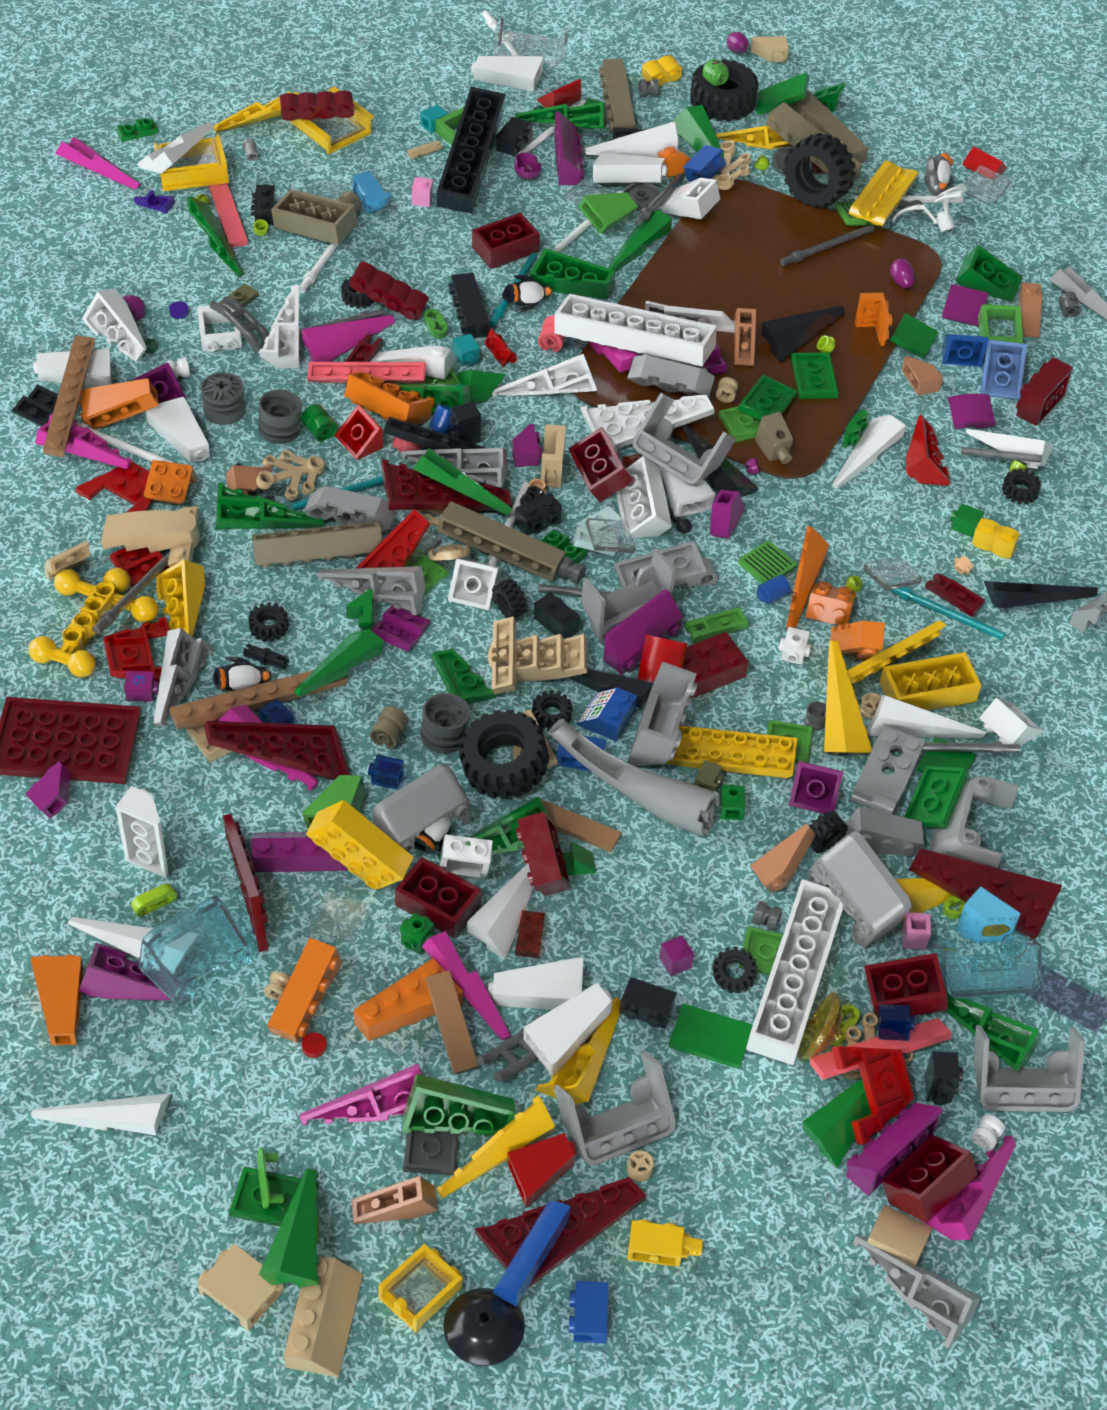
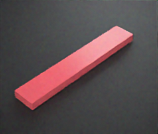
M228 184L208 186L230 247L248 245V240Z
M309 362L307 380L308 382L347 383L349 374L362 371L383 379L384 383H425L427 364L426 362Z
M939 1018L846 1047L901 1049L902 1054L949 1040L951 1039L952 1032ZM833 1051L810 1058V1065L822 1080L859 1068L857 1064L846 1069L837 1070Z

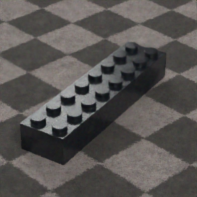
M470 87L437 189L436 206L473 213L505 110L506 94Z

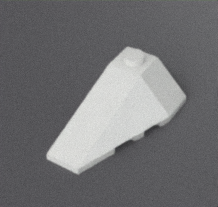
M115 288L98 291L82 320L97 336L100 334L107 337L106 342L109 344L114 342L119 346V351L135 362L139 361L147 347L126 301Z
M966 429L967 434L999 451L1042 455L1041 463L1020 461L1026 463L1027 468L1038 469V466L1045 467L1054 446L1043 440Z

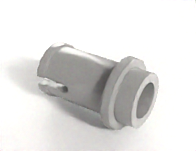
M251 138L245 139L242 143V148L246 152L247 159L249 161L258 159L256 142Z

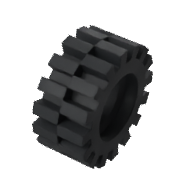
M352 276L349 277V281L345 279L341 287L342 301L345 302V305L350 304L351 308L356 306V309H359V306L366 308V305L371 306V302H375L366 294L354 293L355 290L349 286Z
M1018 468V471L1015 469L1011 472L1009 471L1003 482V495H1006L1008 500L1012 498L1011 502L1013 503L1018 501L1020 505L1022 502L1025 505L1029 501L1033 503L1038 498L1041 488V480H1039L1038 475L1034 477V472L1028 473L1029 470L1027 469L1023 472L1022 468ZM1022 484L1028 487V489H1021L1015 485Z
M508 578L493 586L492 597L495 598L494 603L498 605L497 609L501 610L505 618H517L528 611L527 598H524L523 595L525 594L521 592L520 585L517 586V582L513 581L512 578Z
M267 602V606L261 603L260 608L255 606L254 611H250V616H248L249 630L251 635L255 636L257 640L262 637L263 642H266V639H270V642H273V638L279 640L281 639L280 635L283 637L286 635V631H288V616L282 606L278 608V604L274 603V606H271V602ZM273 619L276 623L273 625H262L261 621Z
M549 690V694L544 691L542 696L538 694L536 699L533 700L532 713L537 723L540 724L541 729L547 727V731H550L552 726L560 719L570 723L572 704L570 698L567 699L566 694L561 696L560 691L553 694V690ZM556 707L560 710V713L551 715L545 713L544 709Z
M835 811L824 812L823 816L820 814L817 820L811 821L812 824L809 826L816 833V836L810 847L816 853H823L825 849H830L837 841L842 840L841 837L846 835L845 832L848 830V826Z
M733 946L734 950H730L729 947L725 948L724 953L720 951L718 953L719 957H715L713 975L717 985H720L721 989H727L729 993L736 991L739 994L741 990L746 992L749 986L752 987L754 985V980L757 978V966L755 958H752L750 952L746 953V949L741 948V950H738V946ZM737 962L744 967L745 971L741 977L731 978L726 974V967L730 963Z

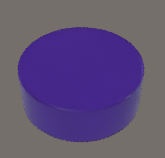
M181 301L172 303L169 306L170 316L175 319L185 318L189 314L188 305Z

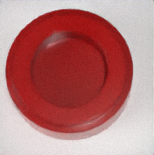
M317 1032L305 1035L301 1042L303 1053L310 1058L322 1056L327 1048L325 1037Z

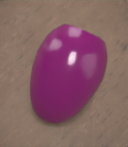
M732 32L728 35L726 44L730 51L743 53L748 49L749 41L743 33Z
M903 258L895 260L890 267L891 277L900 287L904 289L911 288L915 279L912 265Z

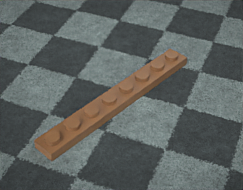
M77 335L74 337L44 443V455L65 456L94 350L95 338Z
M314 670L170 707V715L178 730L206 721L220 719L233 707L246 704L250 710L296 699L299 696L294 693L295 689ZM343 677L303 696L347 684V679Z

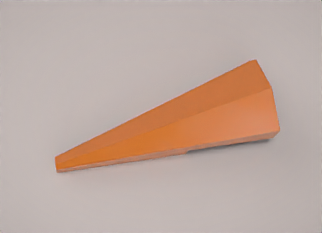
M807 526L786 624L787 630L788 627L796 628L828 554L829 543L810 526Z

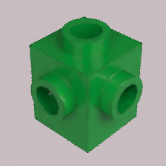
M413 913L409 920L405 919L400 926L401 944L420 955L425 951L422 948L423 944L430 937L435 936L434 923L429 918Z

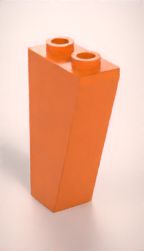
M148 378L85 388L82 390L79 401L83 412L81 413L83 423L88 424L94 430L159 406L157 390Z
M42 955L40 957H31V964L51 1045H77L82 993L79 990L83 981L84 971L81 956Z

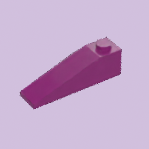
M95 943L79 990L80 992L102 999L182 1001L186 988L185 983L162 971L152 972L145 967L146 963L140 960L135 963L125 958L126 953L121 950Z

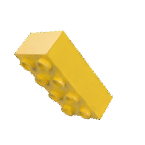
M966 652L884 666L879 682L885 696L927 711L977 702L981 683Z
M345 800L317 812L306 832V835L316 845L321 846L333 859L346 866L352 874L362 879L368 887L376 890L402 880L414 858Z

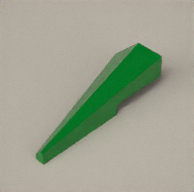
M603 102L568 108L567 104L515 113V118L529 122L555 124V112H560L578 127L605 129L607 126L606 109Z
M703 105L686 107L671 121L675 122L678 136L683 137L697 152L705 145L721 149Z
M192 196L188 197V212L208 235L210 248L237 277L245 275L209 205Z
M660 210L652 212L651 217L647 221H644L640 226L636 225L608 268L617 272L646 252L648 245L671 230L672 218Z
M397 384L401 386L400 390L415 391L419 393L420 398L426 399L431 397L435 399L431 413L432 416L438 404L452 408L470 402L469 384Z
M428 448L413 468L507 516L513 509L497 496L484 489L482 485L463 471L452 465L448 460L435 453L431 448Z
M218 483L215 529L319 528L323 526L322 518L315 519L306 516L305 512L299 511L298 513L288 509L283 504L260 496L253 497L244 494L243 490H233L225 487L223 483Z
M370 629L349 634L295 689L294 693L301 697L347 676L349 668L381 655L384 640Z
M538 796L468 837L492 840L491 855L517 851L524 848L523 841L520 842L517 837L516 828L519 827L517 820L541 812H545L547 815L548 813ZM470 842L465 843L467 846L471 845ZM440 852L439 854H437L439 860H440L441 852Z
M946 991L948 1010L945 1011L974 1036L976 1025H981L990 1039L989 1049L994 1051L1011 1068L1019 1072L1035 1051L1041 1037L1039 1030Z
M862 1078L802 1121V1130L820 1148V1152L835 1168L840 1166L843 1157L851 1148L855 1139L851 1122L871 1114Z
M309 1168L305 1170L259 1272V1275L270 1285L293 1282L300 1288L319 1285L320 1277L317 1275V1265L320 1264V1257L317 1255V1243L320 1242L319 1209L316 1207V1198L319 1197V1190L316 1188V1178L319 1177V1173L316 1170Z

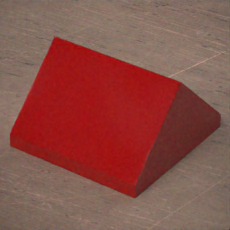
M581 79L575 80L536 100L546 108L564 104L571 106L581 99Z
M358 404L335 434V437L356 460L383 449V429Z

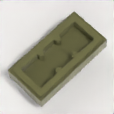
M244 283L227 297L238 300L245 307L259 296V291Z

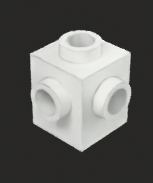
M788 627L786 638H781L779 650L782 651L781 660L802 665L804 656L809 657L811 644H808L810 632Z

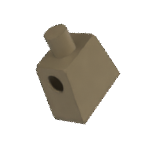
M777 412L763 416L755 437L756 443L769 461L780 459L782 464L790 462L793 458L789 452L793 438L782 414Z

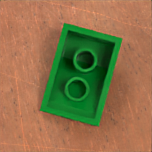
M977 245L965 257L955 281L965 288L986 292L988 296L1012 302L1022 276L983 247Z

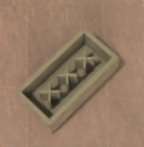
M290 189L271 209L274 228L338 245L357 225L355 205Z

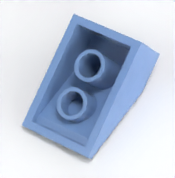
M988 340L980 394L1012 400L1020 399L1027 344Z

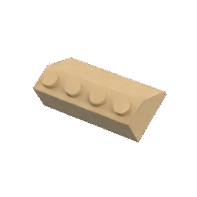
M319 1256L320 1264L317 1265V1275L320 1277L319 1285L301 1287L284 1352L285 1368L339 1377L363 1275L336 1258Z

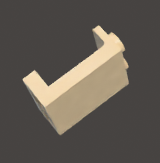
M545 425L541 480L545 482L546 487L561 488L566 426Z
M235 1244L228 1250H223L219 1254L215 1265L210 1270L206 1269L198 1280L199 1294L203 1297L207 1294L235 1315L240 1320V1325L248 1331L284 1291L283 1284L270 1285L259 1275L263 1265Z

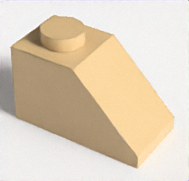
M786 36L752 37L750 50L769 62H787L789 48Z

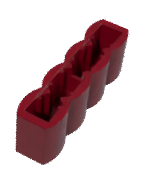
M341 90L335 93L322 91L317 94L303 92L298 95L295 93H285L280 95L281 116L286 121H294L299 118L313 120L316 118L331 119L334 117L350 118L354 116L353 97L350 91Z
M363 261L359 263L349 282V286L355 291L366 294L372 300L383 303L390 310L400 312L410 320L418 321L429 300V297L423 292L412 289L408 284L395 280L388 273L378 271L373 265Z

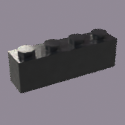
M474 273L451 275L448 291L449 295H453V308L457 307L456 318L461 320V333H465V335L471 334L473 338L487 337L490 331V323Z

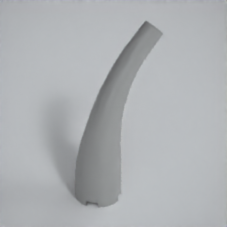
M564 719L558 720L552 726L549 734L576 760L611 787L669 824L700 836L708 835L717 819L713 817L715 806L720 807L721 797L718 792L632 766L593 744Z

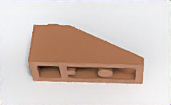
M1022 282L1018 296V306H1020L1023 337L1040 338L1041 284Z
M736 309L734 316V365L754 366L756 309Z
M807 823L750 865L762 884L771 893L780 891L792 879L816 836V833Z
M421 1176L352 1199L354 1224L413 1219L438 1211L435 1186Z

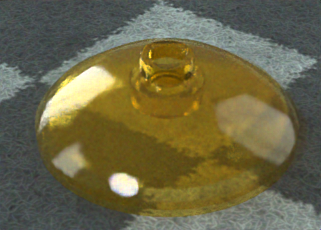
M835 992L830 993L813 1014L798 1049L797 1057L803 1061L809 1060L824 1052L831 1043L835 1044L842 1033L839 1029L842 1021V1002L839 994Z

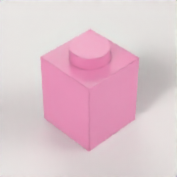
M415 177L412 185V205L430 207L433 198V179Z
M908 912L902 925V948L926 950L931 936L930 914Z

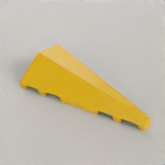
M280 97L265 105L256 102L213 126V130L217 133L280 116Z
M768 126L716 134L718 140H731L734 143L742 142L746 143V146L770 150L781 147H793Z
M829 641L824 752L871 753L873 748L867 735V729L864 726L855 691L839 647V641Z
M924 878L895 879L911 901V909L909 910L911 913H923L945 903L946 899L953 896Z
M618 997L612 999L611 1013L563 1067L552 1076L553 1078L548 1083L539 1084L536 1087L538 1092L557 1099L554 1086L559 1085L573 1098L574 1104L589 1101L620 1015L621 1001Z
M538 1095L532 1100V1105L522 1113L516 1114L513 1121L503 1129H500L471 1156L472 1161L462 1169L458 1168L450 1179L436 1188V1192L442 1198L506 1162L507 1152L542 1141L552 1135L555 1125L542 1099Z

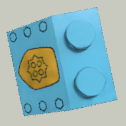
M980 887L965 903L957 930L962 937L971 939L976 943L1010 941L1021 913Z

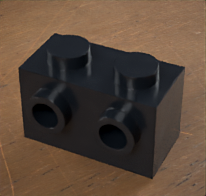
M512 117L496 135V151L516 156L533 137L532 122Z
M256 185V192H252L251 216L255 217V221L262 219L268 225L274 226L271 209L276 205L275 185Z
M474 402L452 407L450 417L448 418L450 425L448 435L474 444L480 443L481 414Z
M552 493L546 494L516 507L515 524L522 533L529 536L561 522L562 505Z
M549 592L535 602L534 619L553 635L561 634L563 639H566L579 632V614L569 608L561 598Z
M630 977L621 999L619 1013L629 1019H637L648 1023L650 1026L666 1029L675 1006L677 992Z
M932 1051L924 1075L926 1101L933 1102L936 1105H945L951 1103L953 1096L958 1094V1083L963 1080V1068L959 1067L957 1052Z

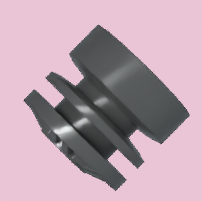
M226 372L212 374L203 380L201 385L204 416L207 420L219 425H229L239 421L246 411L242 380L238 376Z
M281 389L271 390L263 394L259 401L258 431L265 440L284 444L290 443L298 437L301 429L302 413L300 398L293 392Z
M439 693L426 700L423 706L420 737L427 748L431 751L445 754L453 753L460 749V739L464 738L463 733L468 728L470 720V707L467 702L460 696L451 693Z

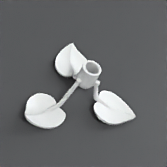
M966 183L956 185L937 195L938 199L934 201L935 204L943 201L944 207L943 212L936 214L937 218L931 214L925 205L918 204L900 210L892 218V222L903 213L922 209L933 220L934 224L938 223L940 232L954 228L955 226L949 213L948 200L954 197H962L967 187Z

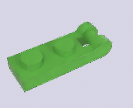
M738 607L690 620L685 624L684 628L687 633L691 634L690 639L695 644L723 632L731 633L746 629L749 622L741 608Z

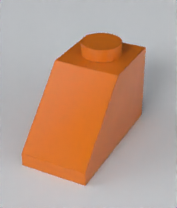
M666 147L663 151L658 152V158H665V165H667L666 177L669 178L685 173L683 166L691 158L675 149V147Z

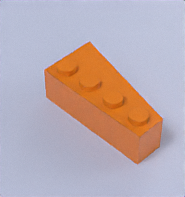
M362 371L348 375L344 394L345 397L351 399L352 403L362 405L368 411L380 414L383 419L388 420V417H393L415 425L427 422L430 419L435 400L431 397L426 399L420 398L419 393L415 391L400 390L401 386L397 384H384L383 379Z
M858 621L852 624H845V628L844 625L831 627L830 641H839L842 654L856 655L855 659L867 660L883 650L885 623Z
M309 937L267 1024L271 1033L298 1043L301 1037L304 1038L309 1028L308 1023L312 1016L316 1014L321 1000L342 965V960L336 947Z
M432 958L354 1009V1024L368 1041L397 1031L401 1027L409 1024L413 1025L433 1015L436 1016L425 977L445 972L444 969ZM453 981L460 1006H463V991Z

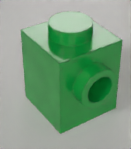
M961 503L959 509L954 510L950 517V521L953 522L951 529L973 538L975 529L985 512Z
M722 785L720 792V819L743 820L745 813V786Z

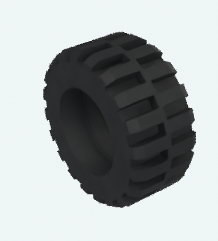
M722 59L721 62L729 70V76L724 84L714 86L703 77L702 71L705 63L699 66L693 73L690 101L693 106L703 105L709 119L715 118L716 121L726 120V122L735 119L736 121L740 120L741 117L745 118L754 110L759 84L757 76L752 69L747 68L743 63L739 64L734 60L727 61V59Z
M816 133L796 143L788 151L783 163L786 166L783 168V175L786 176L784 181L789 186V192L795 195L794 198L797 201H803L802 204L806 206L811 204L813 208H818L819 206L824 208L841 199L852 188L854 184L853 179L856 177V172L853 169L856 168V165L852 161V153L848 152V147L845 143H840L841 140L839 138H832V135L827 133L824 135ZM811 156L820 159L826 165L829 171L828 185L818 182L813 177L809 167Z
M496 710L490 715L486 713L481 716L480 720H474L471 723V728H466L464 731V738L460 739L459 757L465 777L468 779V783L473 788L476 787L477 792L484 795L487 793L488 797L491 798L500 796L501 799H508V796L514 795L515 798L521 796V793L524 791L527 793L532 790V785H538L542 780L541 776L546 774L549 756L545 736L540 725H537L532 717L527 718L526 714L522 712L516 714L514 710H506V712ZM501 745H516L523 749L522 753L515 760L508 763L494 764L485 760V757L491 750Z

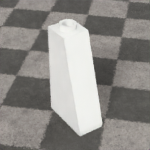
M478 56L476 62L472 64L471 73H473L474 80L534 92L543 72V57Z
M601 152L593 165V182L595 183L661 182L663 177L667 175L665 158Z
M94 349L84 386L98 387L112 384L110 350ZM70 351L37 353V362H33L34 374H38L39 381L62 383Z
M184 397L159 403V406L145 411L148 424L190 463L201 462L210 457L209 444Z
M659 465L675 517H683L712 509L715 493L704 479L698 484H689Z
M578 957L494 973V983H489L488 993L492 997L495 1006L553 1010L582 992L583 958Z
M596 983L524 1027L525 1042L552 1076L563 1067L611 1013L612 997L610 993Z

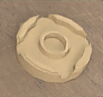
M460 544L439 546L435 552L433 548L428 551L430 560L457 559L471 554L468 544L464 548Z

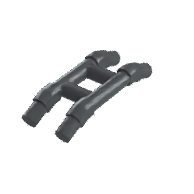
M224 296L222 299L223 304L212 301L210 308L226 317L245 336L254 352H259L262 348L253 331L256 330L265 343L266 337L270 334L267 328L261 325L238 300ZM227 306L234 309L235 311L231 312V310ZM243 317L249 325L245 326L238 318Z
M538 1015L533 1021L540 1018L541 1016ZM522 1028L520 1032L498 1047L477 1056L476 1062L478 1065L490 1064L502 1057L509 1066L494 1073V1080L500 1082L513 1078L518 1072L536 1061L538 1057L525 1042L524 1028ZM518 1044L528 1053L519 1060L509 1051Z

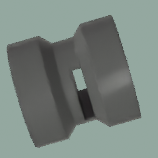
M640 79V97H646L647 95L658 97V79H652L651 81Z
M1066 292L1059 297L1058 302L1064 317H1077L1081 313L1082 309L1074 292Z
M565 557L560 564L558 577L563 579L569 578L571 582L579 584L585 575L586 565L574 563L572 559Z
M814 701L807 706L804 723L806 726L813 727V731H819L825 728L826 704Z
M759 901L752 923L766 925L767 929L775 931L776 923H779L783 909L779 907L772 908L767 903Z

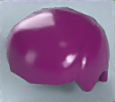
M521 152L516 155L514 170L519 177L531 180L540 175L541 163H537V157L534 154Z
M125 295L122 297L126 301L135 322L145 316V302L139 296Z

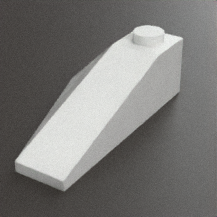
M426 346L378 352L370 362H426V376L445 379L450 369L456 363L457 356L451 349L442 346Z

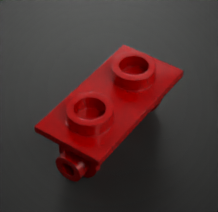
M490 329L484 342L486 347L502 367L507 362L515 363L517 361L516 353L507 348L508 345L500 334Z

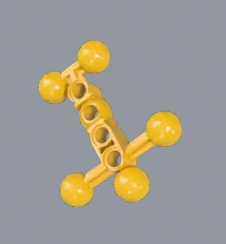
M112 568L105 573L103 582L96 586L82 581L79 574L72 569H64L58 572L54 579V587L57 592L64 596H72L78 592L88 596V598L85 600L84 607L80 609L81 613L74 616L71 624L63 631L62 638L64 644L60 649L47 636L36 637L30 642L28 651L32 660L42 664L54 660L67 665L71 674L76 677L84 678L90 676L95 670L96 660L90 652L84 650V646L89 643L88 639L96 634L92 628L100 621L101 615L105 611L111 610L124 597L121 594L129 589L131 580L127 571L122 568ZM140 596L133 599L124 608L131 611L134 619L140 623L153 621L157 617L159 610L156 601L149 596Z

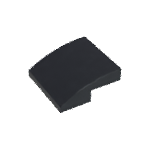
M37 384L29 396L23 395L11 411L42 427L49 422V416L54 411L58 394Z

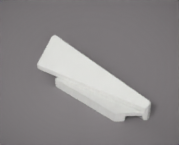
M646 301V311L717 326V331L734 333V321L723 311L667 306Z

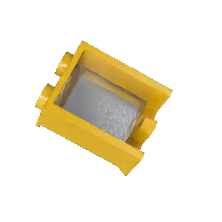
M424 1243L378 1285V1298L417 1333L428 1319L462 1289L463 1278L456 1267L449 1266L443 1261L441 1254L436 1249H430Z

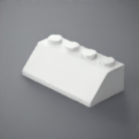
M643 456L628 467L634 481L616 492L625 538L660 536L672 527L660 467Z
M131 786L116 806L125 860L167 878L169 873L161 823L153 796L144 789H137Z

